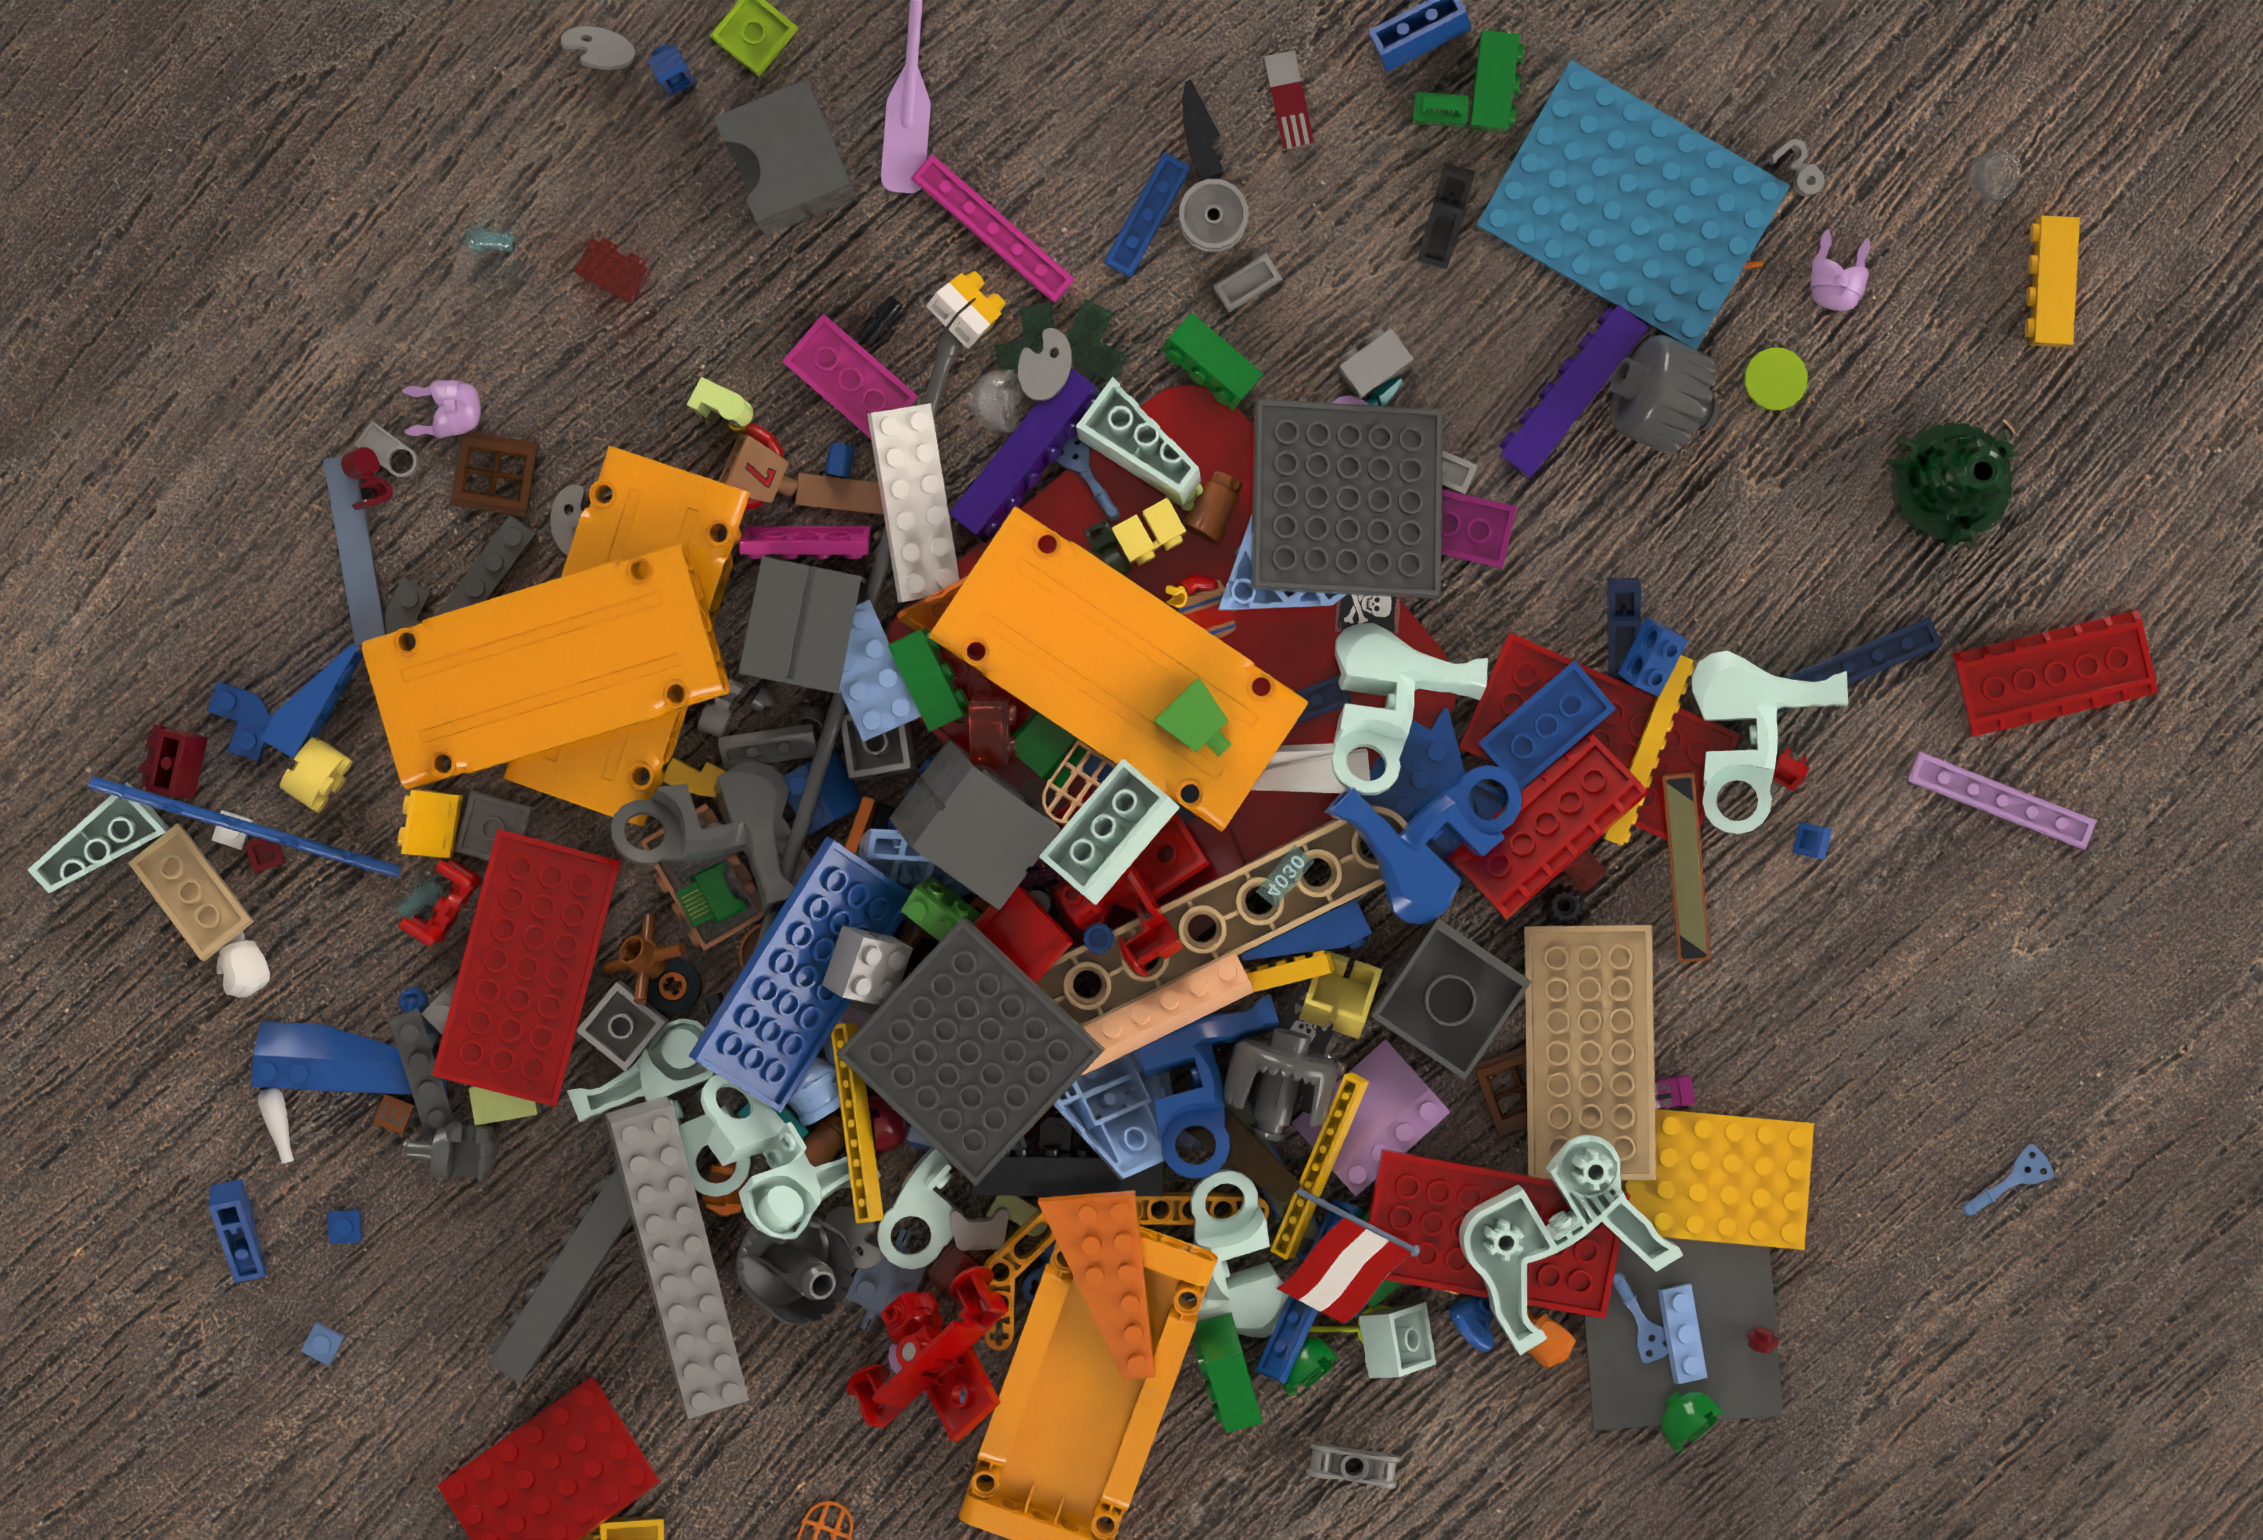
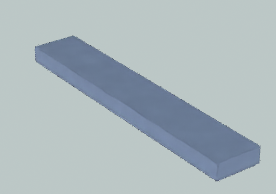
M343 456L323 459L354 642L355 645L362 646L363 641L385 635L387 631L365 508L355 510L352 507L355 502L364 499L363 492L358 486L360 483L359 479H352L344 474L341 467Z

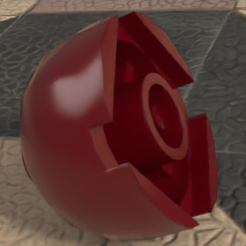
M875 1091L867 1092L875 1155L890 1152L903 1143L910 1124L897 1111L892 1110V1107Z

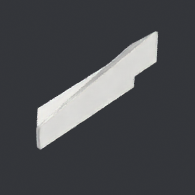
M1333 743L1280 745L1251 790L1342 793L1346 788L1338 782L1333 774L1331 759L1335 748ZM1367 749L1351 750L1346 758L1348 769L1358 779L1370 781Z

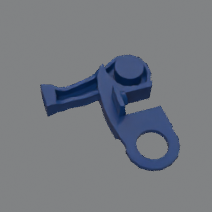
M1485 765L1471 769L1461 777L1458 784L1428 803L1410 820L1400 834H1397L1393 827L1377 814L1368 802L1361 798L1354 787H1347L1324 812L1335 819L1347 821L1361 835L1377 860L1380 880L1385 882L1386 894L1392 912L1404 922L1422 925L1436 920L1448 909L1461 882V879L1426 843H1433L1443 833L1444 830L1441 827L1444 825L1474 855L1484 856L1504 839V835L1501 832L1513 824L1520 813L1522 796L1519 785L1511 774L1502 768ZM1485 779H1492L1500 783L1505 789L1507 796L1506 807L1502 814L1489 820L1481 819L1475 815L1469 803L1472 788L1479 781Z
M1270 993L1258 999L1252 1007L1243 1011L1208 1014L1130 1052L1140 1066V1071L1145 1078L1194 1064V1067L1190 1068L1193 1090L1154 1100V1112L1158 1139L1161 1140L1162 1156L1167 1166L1177 1175L1189 1179L1206 1178L1216 1173L1226 1162L1230 1150L1229 1134L1225 1129L1223 1088L1213 1049L1218 1045L1238 1041L1249 1036L1274 1032V1028H1279V1021ZM1191 1126H1200L1212 1133L1216 1141V1149L1209 1161L1203 1164L1192 1165L1184 1162L1178 1156L1175 1142L1182 1130Z

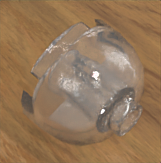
M991 370L983 374L975 383L973 390H970L968 393V408L972 409L973 415L980 426L987 430L1013 433L1018 427L1021 415H1015L1016 405H1022L1023 395L1018 373H1013L1015 370Z

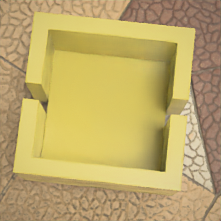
M1168 497L1142 511V515L1156 541H1151L1137 514L1111 528L1129 564L1136 562L1138 566H1141L1155 558V550L1164 546L1165 550L1168 551L1183 543L1181 536L1186 534V530Z
M1331 952L1336 971L1312 978L1299 1019L1326 1028L1327 1023L1333 1024V1031L1359 1039L1383 969L1355 960L1350 977L1347 979L1343 975L1349 958Z

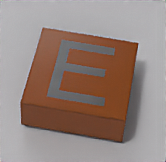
M385 1093L373 1124L403 1135L415 1104Z

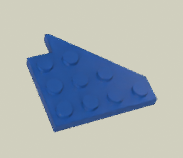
M1445 707L1442 709L1431 730L1412 720L1408 737L1399 758L1401 767L1396 782L1387 791L1378 795H1360L1362 799L1368 802L1369 805L1385 807L1396 812L1408 824L1428 803L1459 783L1461 777L1465 774L1449 709ZM1380 754L1370 770V781L1380 778L1385 772V762ZM1470 793V797H1469L1470 807H1471L1472 811L1474 812V814L1476 815L1475 808H1474L1473 801H1472V797H1471V793ZM1443 825L1441 828L1444 831L1434 843L1453 853L1462 843Z

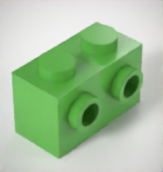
M930 876L914 888L901 909L902 913L938 941H941L964 916L974 924L981 915V913L933 876Z

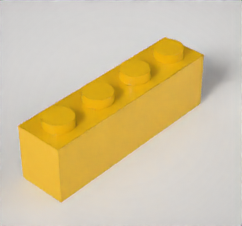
M2040 216L2036 219L2035 223L2031 224L2030 242L2034 243V255L2029 257L2028 273L2033 274L2032 287H2028L2026 295L2027 306H2031V315L2025 322V337H2029V345L2068 347L2073 345L2080 217Z

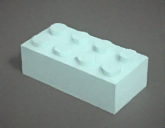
M1123 758L1039 857L1087 899L1097 905L1180 807Z

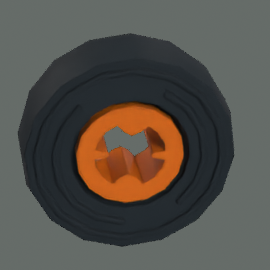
M677 957L667 959L666 968L663 973L655 979H649L647 997L650 1003L661 1012L668 1014L682 1013L692 1008L698 1001L702 990L701 976L696 967L687 960ZM669 977H673L675 981H681L682 988L677 989L680 991L679 994L674 995L672 990L666 991L665 983H669L667 980Z

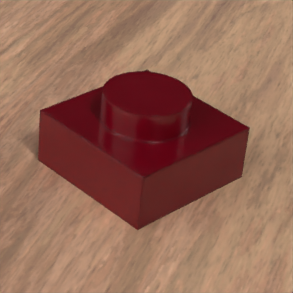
M261 838L244 843L254 873L287 863L281 845Z

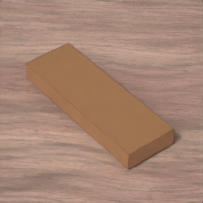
M801 473L798 475L795 505L884 515L878 482Z

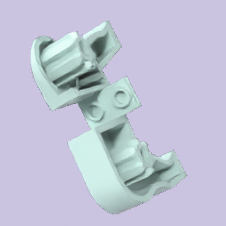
M1581 1135L1569 1140L1545 1167L1571 1210L1570 1212L1562 1211L1549 1219L1550 1224L1545 1226L1525 1191L1519 1185H1516L1471 1209L1461 1223L1459 1231L1461 1250L1467 1261L1481 1275L1488 1292L1490 1309L1519 1355L1524 1354L1547 1339L1542 1329L1530 1322L1527 1315V1263L1546 1258L1569 1247L1587 1235L1601 1222L1656 1272L1683 1256L1680 1248L1673 1242L1662 1238L1656 1232L1652 1223L1626 1199L1624 1192L1621 1190L1619 1156L1615 1148L1601 1137Z

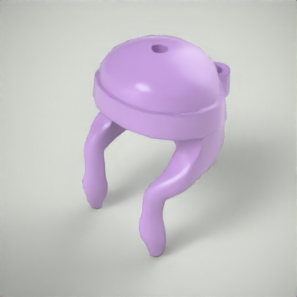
M1827 229L1821 237L1820 251L1812 260L1810 290L1812 291L1814 302L1830 310L1847 311L1853 309L1858 304V301L1861 300L1865 292L1869 277V271L1865 267V258L1870 250L1869 238L1865 239L1859 247L1856 267L1843 270L1836 262L1826 259L1832 242L1830 229Z
M436 380L431 383V386L425 388L409 386L402 390L403 393L412 397L432 395L435 403L439 406L434 415L433 426H411L404 430L407 435L420 436L422 434L434 435L436 438L456 436L474 429L480 421L481 404L476 389L469 383L457 380Z

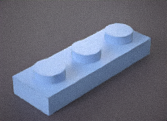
M1685 1283L1657 1289L1673 1382L1675 1384H1682L1708 1378L1691 1284Z

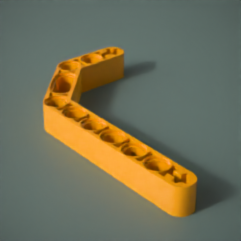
M1163 1192V1196H1136L1139 1225H1194V1216H1186L1182 1211L1185 1203L1190 1201L1192 1192ZM1209 1192L1205 1200V1209L1212 1217L1218 1219L1229 1218L1238 1211L1236 1201H1238L1241 1207L1243 1193ZM1258 1195V1204L1260 1205L1263 1214L1267 1219L1269 1215V1206L1266 1203V1201ZM1156 1201H1164L1167 1205L1166 1211L1159 1216L1151 1214L1152 1205ZM1221 1201L1228 1202L1229 1211L1227 1214L1216 1216L1214 1214L1216 1204ZM1041 1208L1004 1242V1245L997 1249L985 1262L984 1267L990 1269L997 1263H1003L1008 1267L1007 1273L1003 1277H994L988 1286L990 1291L1007 1297L1006 1306L1009 1310L1000 1319L1001 1329L1006 1333L1000 1335V1340L996 1341L993 1335L990 1334L996 1332V1323L983 1335L986 1343L993 1350H1005L1013 1341L1015 1278L1055 1240L1049 1227L1047 1235L1027 1254L1019 1256L1014 1253L1015 1245L1036 1224L1041 1222L1048 1224Z

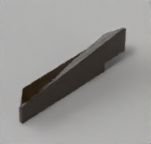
M1224 1105L1225 1129L1229 1134L1230 1150L1226 1161L1280 1202L1287 1201L1302 1185L1232 1111ZM1191 1126L1184 1129L1215 1152L1216 1141L1212 1133L1206 1128Z

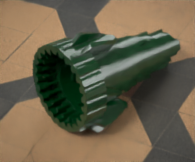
M1952 422L1930 427L1913 436L1911 441L1899 437L1895 442L1900 447V453L1897 459H1886L1885 465L1892 468V482L1890 483L1891 492L1893 493L1892 499L1902 519L1907 521V525L1912 529L1918 530L1919 534L1925 537L1930 536L1934 540L1942 541L1941 543H1944L1943 551L1950 552L1957 540L1964 542L1968 551L1975 549L1976 535L1986 531L1992 523H1996L1999 520L2001 513L2006 510L2009 504L2008 499L2012 494L2013 488L2011 483L2013 481V473L2010 471L2011 464L2009 458L2020 456L2019 450L2013 451L2011 444L2006 441L2008 433L2002 430L1993 438L1978 427ZM1977 463L1984 464L1988 469V476L1984 481L1978 480L1974 476L1973 470Z

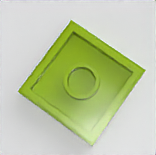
M738 0L709 37L757 77H760L799 28L766 0Z

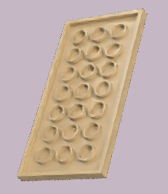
M1652 925L1524 927L1525 977L1532 981L1525 991L1528 1175L1551 1179L1545 1167L1565 1143L1577 1136L1594 1135L1605 1139L1615 1148L1620 1160V1180H1656Z

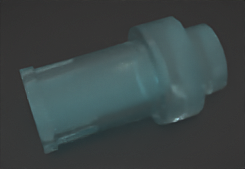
M475 226V230L467 229L466 247H473L475 252H484V249L509 252L513 250L514 232L485 230V227Z
M435 879L429 882L422 881L416 886L417 890L395 904L397 911L403 918L410 919V917L425 906H432L439 901L438 896L443 893V890Z

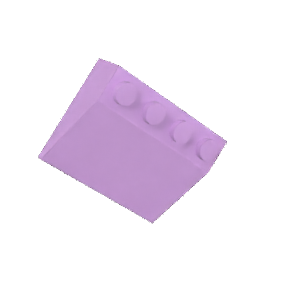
M1386 1039L1347 1072H1353L1369 1081L1332 1168V1171L1355 1196L1376 1179L1381 1149L1406 1153L1450 1113L1448 1108ZM1343 1077L1336 1082L1330 1107L1333 1103V1100L1336 1096V1093L1338 1091V1088L1341 1084ZM1303 1111L1291 1123L1314 1148L1323 1124L1310 1127L1311 1113L1307 1114Z

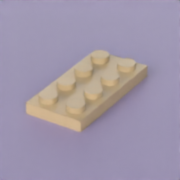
M178 823L128 862L199 959L204 962L254 922L183 826Z

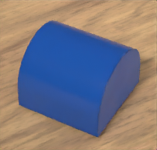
M835 442L831 443L825 466V475L850 479L856 447Z

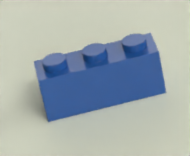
M1427 0L1368 30L1374 50L1386 72H1389L1470 31L1472 28L1467 11L1461 0Z

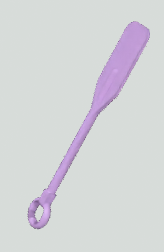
M910 0L905 66L886 102L881 183L888 191L898 193H916L921 189L911 180V177L927 160L931 105L918 68L923 0Z

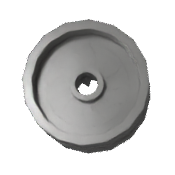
M1206 179L1195 183L1184 194L1180 203L1179 226L1183 237L1192 247L1205 253H1220L1232 248L1241 240L1247 227L1248 205L1244 195L1235 185L1225 180ZM1213 210L1214 213L1218 211L1220 214L1217 220H1210L1208 218V211Z

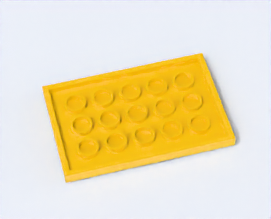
M1655 1109L1656 1180H1621V1190L1630 1194L1629 1202L1652 1223L1656 1232L1661 1237L1805 1250L1814 1123Z

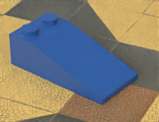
M351 644L281 706L274 716L269 714L261 726L260 730L264 733L260 739L288 756L295 758L297 753L311 738L318 737L363 658L362 646Z
M1354 898L1240 955L1244 961L1342 948L1347 945L1352 950L1367 943L1368 939L1366 936L1372 934V931Z

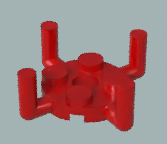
M452 858L448 863L440 860L434 870L453 882L448 890L450 894L447 897L442 896L432 911L435 914L431 916L428 922L416 914L412 920L404 917L398 926L399 929L426 946H431L434 942L441 943L445 940L448 931L459 917L458 913L462 907L466 906L472 893L481 883V878L478 874Z

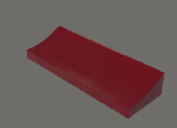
M1198 816L1184 822L1210 865L1156 900L1159 907L1227 875L1247 863L1229 824L1221 832ZM1172 848L1164 849L1159 856L1160 862L1166 863L1170 861L1174 855V850ZM1057 882L1048 889L1071 937L1072 945L1076 947L1084 943L1085 932L1079 930L1071 922L1054 895L1056 888L1060 884V882ZM1115 904L1112 906L1110 916L1106 918L1105 924L1113 929L1137 918L1138 915L1136 912L1122 909Z

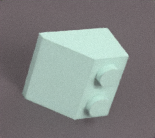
M1426 1302L1379 1309L1359 1316L1360 1332L1363 1339L1365 1363L1369 1378L1401 1377L1436 1364Z

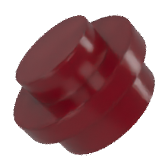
M1756 1327V1330H1749L1747 1334L1749 1339L1748 1346L1757 1352L1767 1354L1772 1353L1773 1348L1778 1346L1779 1339L1774 1336V1331L1765 1327Z

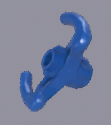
M1473 1295L1456 1298L1450 1305L1449 1315L1458 1332L1474 1348L1483 1352L1490 1351L1494 1346V1338L1490 1330V1322L1494 1314L1490 1309L1489 1298Z

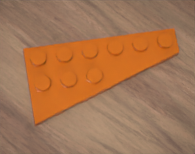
M1135 1190L1039 1198L1038 1204L1122 1379L1155 1377Z

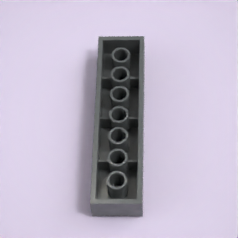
M616 1158L611 1165L615 1169L611 1176L607 1174L606 1177H603L593 1192L598 1196L594 1202L590 1200L588 1204L586 1203L577 1216L576 1220L580 1222L577 1229L572 1227L571 1230H568L558 1245L563 1250L559 1255L555 1253L553 1257L551 1256L542 1269L541 1273L545 1275L542 1282L537 1280L536 1283H533L523 1298L528 1303L524 1308L520 1306L507 1322L506 1326L510 1328L507 1334L503 1332L488 1351V1353L493 1355L488 1364L519 1384L528 1377L632 1219Z

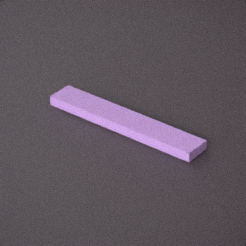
M1922 752L1917 753L1907 779L1910 783L2082 850L2086 849L2097 821Z

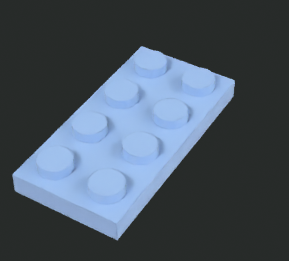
M870 600L856 605L839 688L862 743L921 717L917 705L888 648L889 642Z

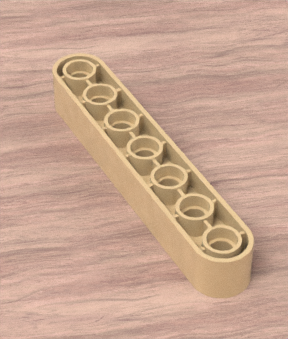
M1370 805L1377 814L1393 827L1397 834H1400L1407 825V822L1396 812L1385 807ZM1333 819L1247 861L1243 867L1160 906L1184 948L1166 960L1159 955L1157 963L1153 967L1146 969L1149 974L1148 977L1139 976L1132 971L1124 961L1119 949V939L1121 936L1125 937L1128 941L1144 930L1139 923L1141 920L1137 917L1112 929L1114 944L1111 945L1110 950H1106L1105 953L1096 954L1091 952L1089 948H1086L1085 942L1076 947H1071L1064 952L1036 984L1079 1025L1085 1027L1234 953L1239 955L1385 884V882L1380 880L1379 866L1376 858L1367 857L1362 853L1360 848L1362 837L1355 827L1347 821ZM1293 856L1300 857L1304 861V866L1309 860L1314 858L1325 860L1330 868L1328 879L1321 885L1314 886L1308 884L1303 877L1304 866L1300 869L1296 868L1291 863V858ZM1294 858L1293 861L1297 865L1301 866V862L1298 859ZM1286 865H1290L1292 867V870L1294 869L1296 871V876L1294 878L1289 877L1290 875H1294L1293 872L1289 873V868L1285 869V874L1283 873V868ZM1277 875H1282L1288 880V885L1285 888L1280 887L1275 882ZM1278 878V881L1281 884H1286V882L1282 878ZM1271 883L1272 885L1275 884V887L1282 892L1280 895L1272 894V905L1264 913H1253L1246 906V895L1254 887L1262 886L1270 889L1269 884ZM1205 914L1215 921V933L1206 941H1197L1188 933V924L1196 915ZM1085 970L1098 974L1102 982L1099 992L1091 997L1079 995L1073 986L1076 975Z

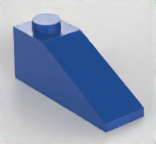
M668 44L662 45L651 53L653 57L648 59V62L669 98L697 82L675 44L671 47Z
M243 1179L211 1185L208 1207L234 1282L239 1283L266 1277L253 1211Z

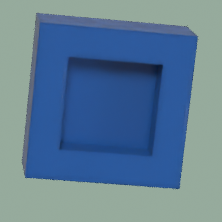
M1799 822L1792 853L1825 860L1832 829Z
M361 1209L327 1212L329 1244L363 1241Z

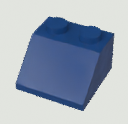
M836 750L832 751L807 835L817 832L860 807L862 797L853 781L849 779L848 772ZM813 761L783 776L789 787L787 799L795 814H797Z

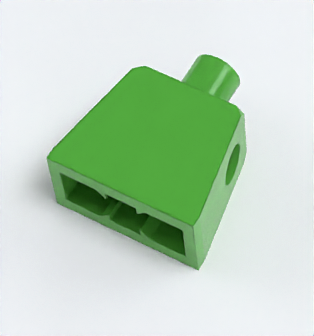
M1199 678L1190 684L1153 720L1194 752H1197L1206 744L1219 757L1232 744L1220 731L1229 720Z

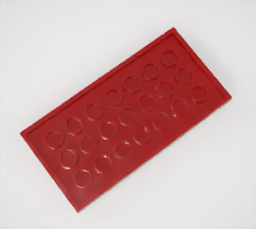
M1509 632L1488 678L1486 689L1476 705L1458 746L1459 749L1496 765L1479 746L1478 742L1574 660ZM1578 663L1616 708L1589 732L1629 770L1656 697ZM1679 708L1677 714L1674 713L1671 720L1674 721L1670 732H1666L1664 739H1667L1663 751L1659 750L1657 755L1660 758L1657 768H1653L1650 774L1653 777L1649 788L1645 787L1648 795L1645 796L1642 806L1638 805L1636 823L1634 825L1631 824L1668 841L1662 775L1694 772L1700 829L1706 816L1703 807L1705 789L1703 777L1706 752L1734 751L1741 737L1739 733L1714 722L1704 721L1702 717L1682 708Z
M500 829L496 830L431 1076L557 1107L621 861Z
M1381 1149L1367 1223L1412 1246L1417 1244L1420 1248V1253L1417 1256H1411L1410 1254L1388 1274L1385 1280L1489 1298L1481 1275L1471 1266L1461 1250L1459 1231L1466 1214L1479 1204L1516 1185H1519L1525 1191L1545 1226L1550 1224L1549 1219L1562 1211L1568 1213L1571 1210L1552 1179ZM1624 1192L1626 1199L1629 1201L1630 1194ZM1601 1222L1587 1235L1569 1247L1546 1258L1527 1263V1305L1605 1319L1621 1239Z

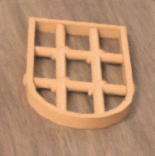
M1077 740L1054 775L1046 783L1047 785L1042 794V806L1046 815L1054 822L1066 825L1070 821L1068 818L1075 808L1083 806V803H1081L1083 802L1082 798L1090 786L1093 784L1098 788L1101 783L1097 782V776L1104 766L1108 764L1115 768L1117 765L1101 753ZM1079 745L1087 752L1077 767L1067 761ZM1091 754H1093L1102 762L1090 777L1082 772V767ZM1065 766L1072 771L1070 772V777L1060 789L1053 784V781ZM1078 774L1086 780V785L1075 799L1067 793L1069 791L1067 789ZM1048 788H1051L1057 792L1055 793L1057 796L1047 808L1046 793ZM1063 796L1071 801V806L1063 818L1059 819L1051 812Z

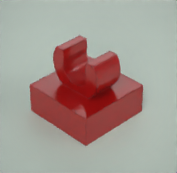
M1787 748L1776 759L1772 780L1794 791L1806 777L1809 767L1805 765V756L1796 761L1789 757L1792 749Z

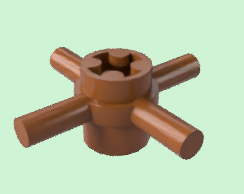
M645 914L643 916L641 937L637 935L627 938L620 947L619 959L604 964V971L608 975L629 970L637 976L634 1002L637 1004H645L647 1002L649 979H655L663 973L666 968L667 959L685 955L687 952L684 943L661 948L653 942L656 916L653 914Z

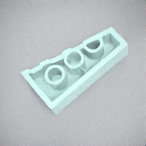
M1112 377L1077 424L1079 440L1183 506L1201 482L1199 467L1160 429V426L1139 407V404L1132 396H1129Z
M128 782L125 783L126 786L132 787ZM111 795L35 862L28 871L48 893H51L166 833L170 827L150 806L124 798L120 800L119 797Z

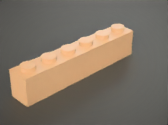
M1234 953L1083 1027L1105 1050L1083 1072L1082 1076L1255 992L1237 954Z

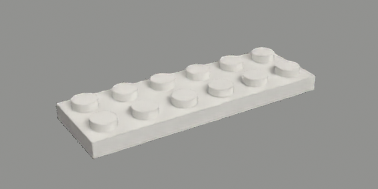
M931 403L867 413L898 602L926 598L960 580Z

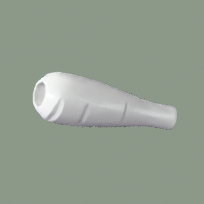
M278 1088L261 1090L258 1095V1104L269 1133L279 1152L281 1163L291 1162L294 1159L290 1147L288 1118L283 1094Z

